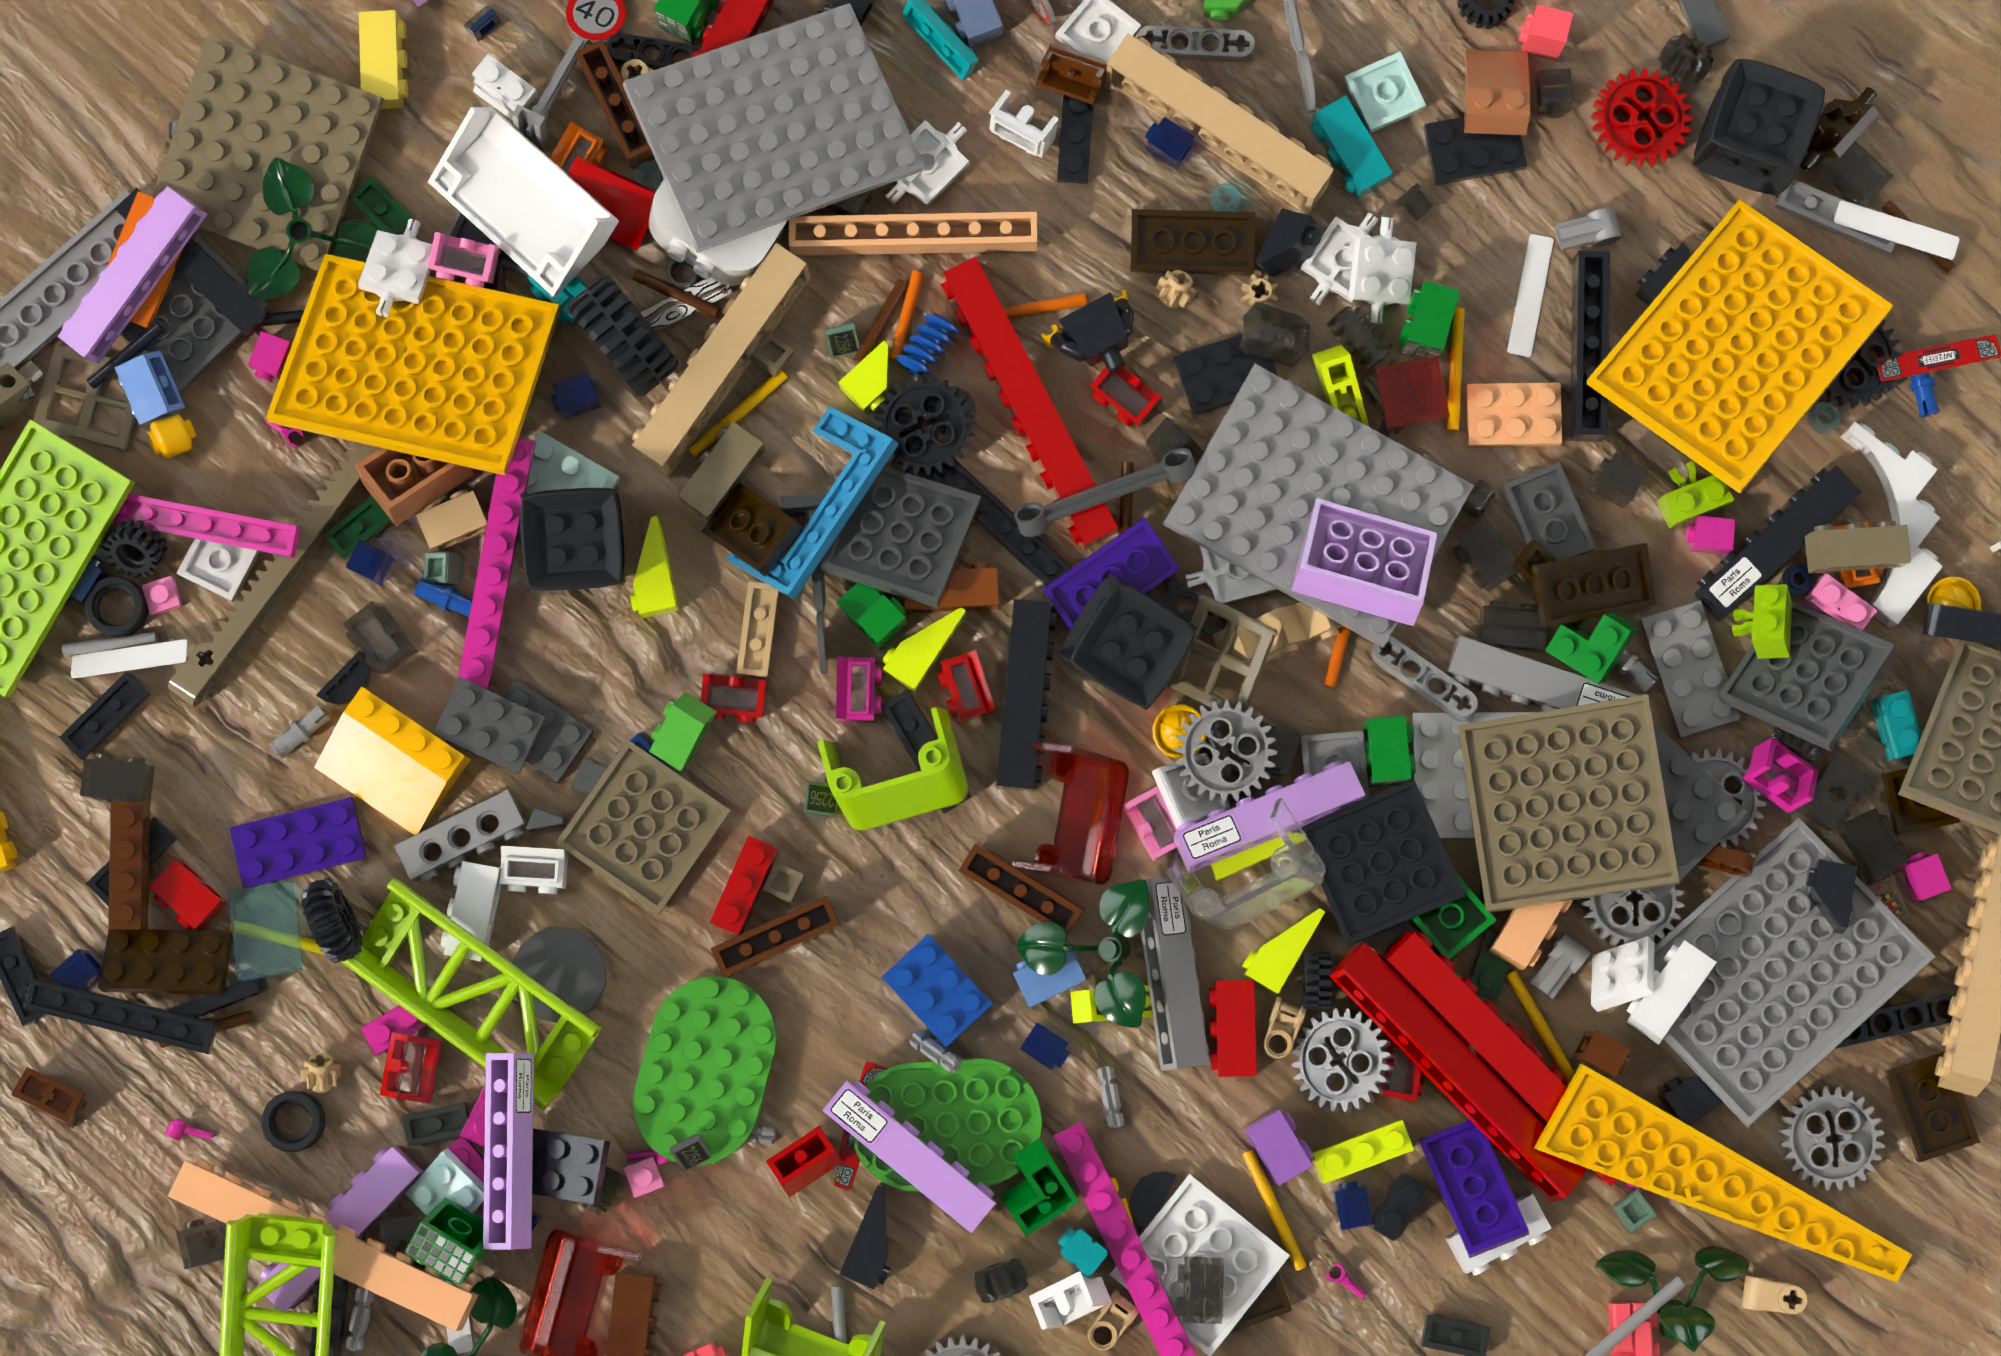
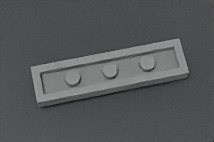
M1795 179L1784 192L1779 194L1774 208L1887 256L1891 254L1896 242L1834 222L1839 202L1842 199Z

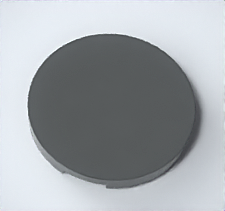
M556 927L535 933L520 946L512 962L513 965L582 1014L588 1013L597 1004L605 988L607 974L601 952L589 937L573 929ZM518 991V993L516 994V998L518 1002L521 1004L520 995ZM533 995L535 1017L544 1021L558 1022L561 1015Z

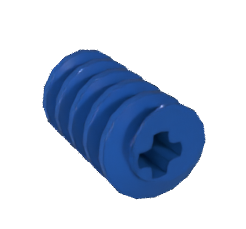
M933 313L934 316L930 314L925 315L924 321L927 326L919 324L917 331L920 336L916 334L911 335L910 341L913 346L904 345L903 351L906 356L897 355L896 357L897 363L917 379L918 375L922 373L932 375L933 372L928 364L939 365L940 362L935 354L946 355L947 352L942 344L953 345L954 342L949 334L960 335L961 333L953 323L937 313Z

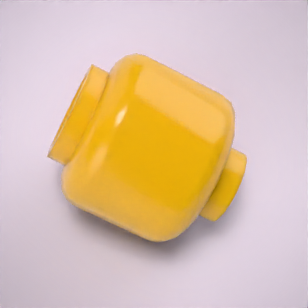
M176 413L153 421L150 425V431L146 432L156 455L161 454L166 459L189 451L192 448L191 438L196 437L191 421L189 419L184 421Z

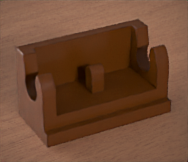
M1051 42L1048 51L1041 61L1040 66L1043 69L1037 78L1036 85L1093 105L1104 87L1108 61Z
M29 1067L26 1068L11 1094L18 1102L73 1129L78 1122L76 1115L79 1109H84L86 1106V1101L83 1099L84 1094Z

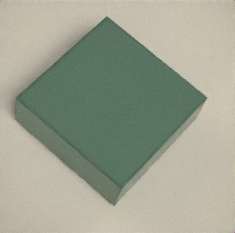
M1639 1188L1634 1189L1611 1206L1630 1233H1633L1658 1215Z

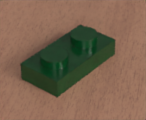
M371 176L349 196V199L383 232L400 235L405 232L408 220L413 219Z
M371 496L323 536L342 559L346 560L391 524L392 521L373 496Z
M1486 931L1470 981L1478 989L1475 994L1497 1001L1510 964L1489 951L1498 934Z

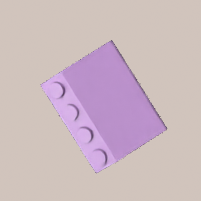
M1316 498L1291 591L1414 626L1424 603L1437 533Z

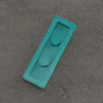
M908 0L901 15L904 20L962 81L969 77L979 60L975 56L974 51L959 39L950 25L942 21L928 2L924 0Z

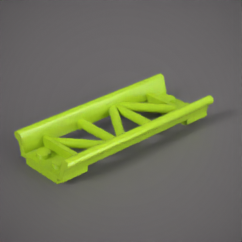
M393 878L387 885V889L391 892L362 936L363 946L361 953L355 955L352 959L341 961V963L485 1068L486 1053H508L489 1038L519 991L527 1053L534 1054L533 1103L544 1111L560 1093L564 1085L568 1083L599 1036L602 1028L439 911L400 880ZM422 914L460 941L430 990L428 988L419 924ZM407 938L409 939L415 984L390 967ZM470 950L502 972L500 975L441 996ZM506 986L479 1030H476L447 1008ZM533 995L561 1015L541 1048L539 1046Z
M259 1213L258 1215L246 1214L238 1220L227 1221L219 1356H243L245 1330L278 1356H299L255 1320L317 1327L315 1356H329L336 1233L332 1232V1224L323 1223V1220L267 1213ZM249 1259L290 1264L247 1293ZM310 1266L320 1267L318 1312L303 1313L252 1307L253 1304Z

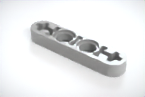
M1144 26L1137 32V35L1146 39V35H1152L1154 41H1162L1163 35H1167L1166 49H1161L1162 42H1154L1151 48L1159 54L1164 52L1173 58L1245 61L1251 57L1255 46L1253 36L1243 30ZM1184 36L1188 40V46L1183 50H1176L1171 45L1173 37ZM1213 37L1218 41L1219 47L1212 52L1206 51L1201 44L1203 39ZM1224 38H1228L1227 45H1236L1237 41L1242 39L1244 40V45L1249 46L1245 47L1243 52H1238L1236 46H1228L1227 52H1222Z
M1392 636L1389 637L1383 647L1385 649L1387 646H1390L1392 648V655H1380V646L1375 643L1373 644L1371 656L1377 665L1454 719L1466 721L1474 716L1478 700L1466 687ZM1403 654L1404 656L1400 659L1398 666L1393 665L1396 658L1398 659L1399 655ZM1407 662H1414L1419 666L1420 673L1416 676H1409L1403 671V665ZM1433 680H1440L1445 684L1446 690L1441 694H1434L1429 690L1428 684ZM1454 690L1453 698H1450L1448 703L1444 701L1448 698L1450 691ZM1464 699L1469 702L1468 709L1458 710V702H1462Z

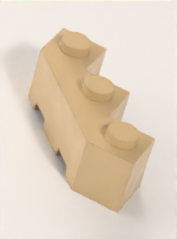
M1302 602L1276 608L1256 618V620L1278 631L1268 656L1279 652L1281 656L1290 654L1298 650L1297 645L1321 637L1322 641L1333 638L1340 634L1338 629L1343 627V625ZM1238 626L1228 653L1250 664L1261 636ZM1228 627L1212 635L1218 649L1221 648Z

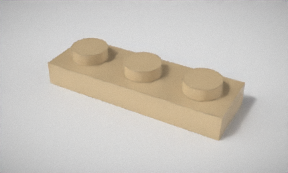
M748 581L737 675L768 678L779 591L766 583Z

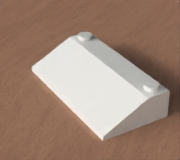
M493 107L470 108L428 181L431 186L553 297L557 296L600 251L619 222L616 217Z

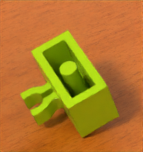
M1693 461L1685 464L1688 471L1687 480L1689 485L1685 477L1679 475L1677 467L1669 470L1668 472L1672 480L1678 484L1679 489L1666 493L1657 500L1668 528H1674L1692 521L1697 516H1704L1727 507L1734 501L1728 485L1714 475L1697 481L1696 467Z
M1787 584L1755 585L1753 612L1743 609L1733 610L1735 621H1745L1742 625H1732L1733 635L1745 636L1752 632V643L1758 659L1790 658L1793 603Z

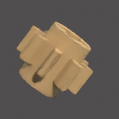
M1167 271L1165 277L1161 276L1156 285V289L1161 291L1158 297L1169 308L1176 309L1180 306L1185 308L1187 302H1191L1196 293V290L1191 288L1194 281L1184 271Z
M1252 274L1250 278L1251 284H1242L1241 290L1247 292V295L1242 297L1241 303L1248 302L1251 305L1252 313L1256 308H1262L1266 313L1268 312V302L1277 303L1278 297L1271 293L1277 289L1278 284L1271 285L1267 281V274L1263 279H1257ZM1259 288L1264 290L1260 299L1255 297V292Z
M326 1053L313 1054L309 1059L304 1060V1067L300 1068L301 1082H307V1089H311L314 1092H327L333 1086H337V1079L341 1078L340 1064H334V1057Z

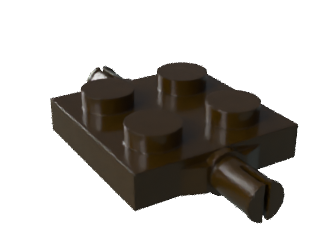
M1866 87L1864 92L1853 101L1834 99L1824 107L1807 150L1809 153L1800 164L1803 170L1809 172L1819 159L1824 157L1840 158L1880 114L1874 105L1869 104L1877 96L1875 90L1871 87Z

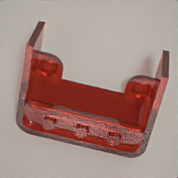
M1034 742L1033 749L1053 754L1050 764L1051 773L1057 782L1064 783L1054 843L1040 845L1034 854L1033 863L1013 861L1012 867L1047 876L1103 885L1108 882L1113 870L1129 780L1128 767L1121 760L1075 746Z
M559 1229L553 1230L545 1244L520 1334L519 1348L521 1353L525 1356H597L598 1350L594 1340L586 1335L603 1275L613 1276L622 1267L624 1258L640 1261L642 1254L617 1244Z

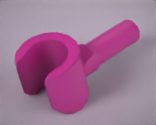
M267 419L265 421L285 437L286 442L293 448H298V446L290 442L292 434L299 433L305 438L303 432L299 429H289L285 426L269 423Z
M180 1119L170 1122L165 1131L166 1135L178 1141L181 1140L184 1133L211 1140L213 1132L194 1128Z
M654 1149L627 1153L628 1161L648 1159L653 1156L657 1165L671 1161L658 1154Z
M1333 1263L1341 1269L1342 1274L1338 1279H1333L1326 1273L1327 1278L1333 1283L1340 1282L1362 1299L1366 1292L1345 1275V1269L1342 1265Z

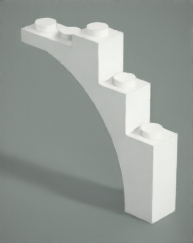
M1854 422L1847 427L1840 438L1866 457L1883 486L1891 513V521H1896V526L1907 525L1911 563L1899 568H1887L1877 593L1869 603L1877 610L1874 617L1888 628H1892L1898 625L1943 567V565L1937 562L1938 558L1933 552L1926 548L1920 549L1918 547L1940 519L1934 513L1935 509L1932 505L1924 500L1918 501L1916 499L1917 495L1938 469L1932 465V460L1921 452L1916 453L1912 450L1902 458L1899 455L1900 451L1895 446L1887 442L1883 443L1874 436L1875 432L1870 427Z

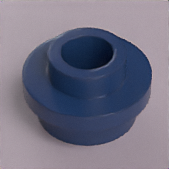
M1792 565L1783 572L1781 583L1787 584L1790 595L1801 596L1812 588L1813 575L1812 573L1808 574V568L1803 565ZM1798 574L1803 578L1802 585L1794 583V575Z

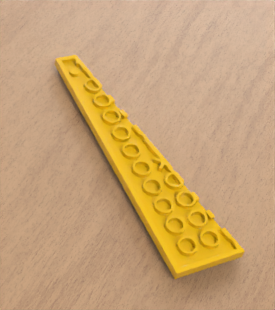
M1580 1064L1534 1147L1542 1152L1896 1283L1912 1257L1911 1253L1583 1064Z

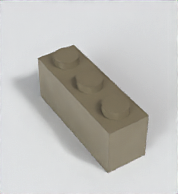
M734 421L729 427L724 426L715 438L717 444L711 452L706 450L701 455L696 464L699 468L692 477L687 475L678 487L680 491L678 498L680 501L707 521H710L739 482L741 483L766 449L763 442Z
M1882 521L1876 523V527L1866 528L1865 523H1851L1845 525L1846 529L1834 530V525H1821L1814 527L1815 531L1805 536L1808 574L1899 568L1911 563L1907 525L1896 526V521Z

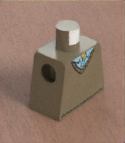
M29 361L18 371L9 363L0 367V432L36 397L30 385L40 378L43 373L32 361Z

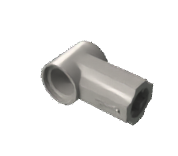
M1613 207L1601 208L1588 213L1585 217L1557 223L1555 226L1556 238L1562 251L1593 243L1596 246L1605 245L1622 238Z
M1563 933L1548 953V959L1539 968L1529 984L1552 1000L1570 975L1575 974L1583 965L1590 951L1569 935Z

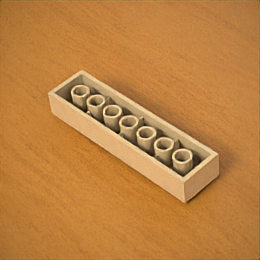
M1129 33L1125 36L1107 62L1106 82L1305 214H1310L1328 188L1334 169L1330 167L1331 163L1319 154L1314 156L1304 150V144L1293 137L1286 138L1279 133L1280 130L1276 125L1267 120L1262 122L1253 116L1254 112L1242 103L1236 105L1227 99L1228 95L1222 89L1216 86L1209 87L1202 82L1203 79L1200 75L1190 69L1187 71L1176 65L1177 62L1173 57L1164 52L1159 54L1151 48V44L1143 37L1138 35L1133 37Z
M775 243L755 273H749L740 286V289H742L736 300L731 298L722 311L724 316L718 325L714 323L710 326L704 336L706 342L700 350L696 348L688 357L686 364L689 366L682 375L677 374L668 387L670 392L664 401L659 399L650 412L652 417L646 426L642 424L635 431L632 437L634 441L632 447L641 459L666 476H671L688 452L687 449L696 441L752 362L750 360L751 354L768 333L772 334L811 279L807 263Z
M2000 834L1995 840H1990L1988 848H1984L1981 855L1979 867H1983L1984 871L1982 877L1977 878L1973 896L1978 897L1975 908L1971 907L1967 920V925L1972 926L1969 937L1964 938L1961 955L1965 956L1963 966L1958 967L1954 985H1958L1959 989L1956 997L1952 996L1948 1015L1953 1017L1950 1027L1946 1026L1941 1044L1946 1046L1944 1056L1939 1057L1935 1070V1075L1940 1076L1938 1087L1975 1097L1991 1082L2001 1033Z

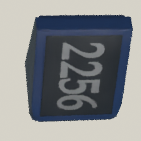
M485 6L467 21L464 27L477 41H480L500 24V20L492 8Z

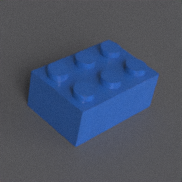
M929 934L920 940L882 976L884 981L946 1048L993 1005Z

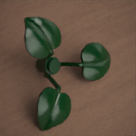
M275 157L266 170L262 193L266 206L274 214L284 215L290 210L292 211V220L286 227V233L290 241L284 256L281 251L273 247L259 249L251 256L247 266L248 294L251 298L260 300L282 297L291 292L298 284L301 273L300 268L294 262L289 261L296 244L305 245L313 237L337 243L334 251L335 256L366 262L377 229L371 224L358 219L342 222L338 228L339 238L314 231L313 226L308 221L299 218L297 208H304L312 201L315 192L313 181L303 169L279 157Z
M1141 879L1117 884L1110 887L1102 895L1099 904L1100 915L1106 924L1113 925L1111 932L1114 936L1105 937L1099 945H1065L1067 932L1065 928L1054 922H1041L1031 926L1021 935L1017 943V950L1028 967L1041 975H1052L1060 971L1066 963L1065 951H1098L1103 960L1113 962L1107 974L1109 980L1098 983L1095 988V1003L1100 1013L1108 1020L1117 1025L1137 1028L1142 1024V1014L1146 1003V990L1142 980L1134 973L1122 971L1115 976L1114 973L1118 966L1122 965V960H1125L1131 952L1130 942L1125 937H1134L1146 925L1150 903L1146 881Z
M1708 1246L1696 1253L1695 1264L1702 1268L1697 1276L1686 1303L1684 1304L1682 1301L1673 1299L1657 1310L1660 1319L1659 1332L1662 1336L1669 1339H1677L1691 1351L1695 1352L1699 1345L1712 1334L1715 1328L1713 1316L1707 1311L1691 1305L1706 1275L1709 1274L1716 1281L1729 1282L1742 1277L1747 1272L1750 1265L1749 1260L1732 1250ZM1617 1251L1602 1257L1596 1263V1267L1600 1268L1606 1276L1618 1284L1628 1287H1639L1649 1281L1654 1295L1659 1292L1657 1279L1652 1275L1656 1270V1264L1646 1255L1634 1251Z
M486 1277L476 1283L471 1289L472 1292L478 1294V1297L470 1311V1315L477 1322L487 1323V1327L467 1356H475L492 1331L493 1325L506 1329L516 1318L517 1305L513 1294L503 1282L494 1277ZM435 1343L427 1347L419 1356L458 1355L452 1346L445 1343Z

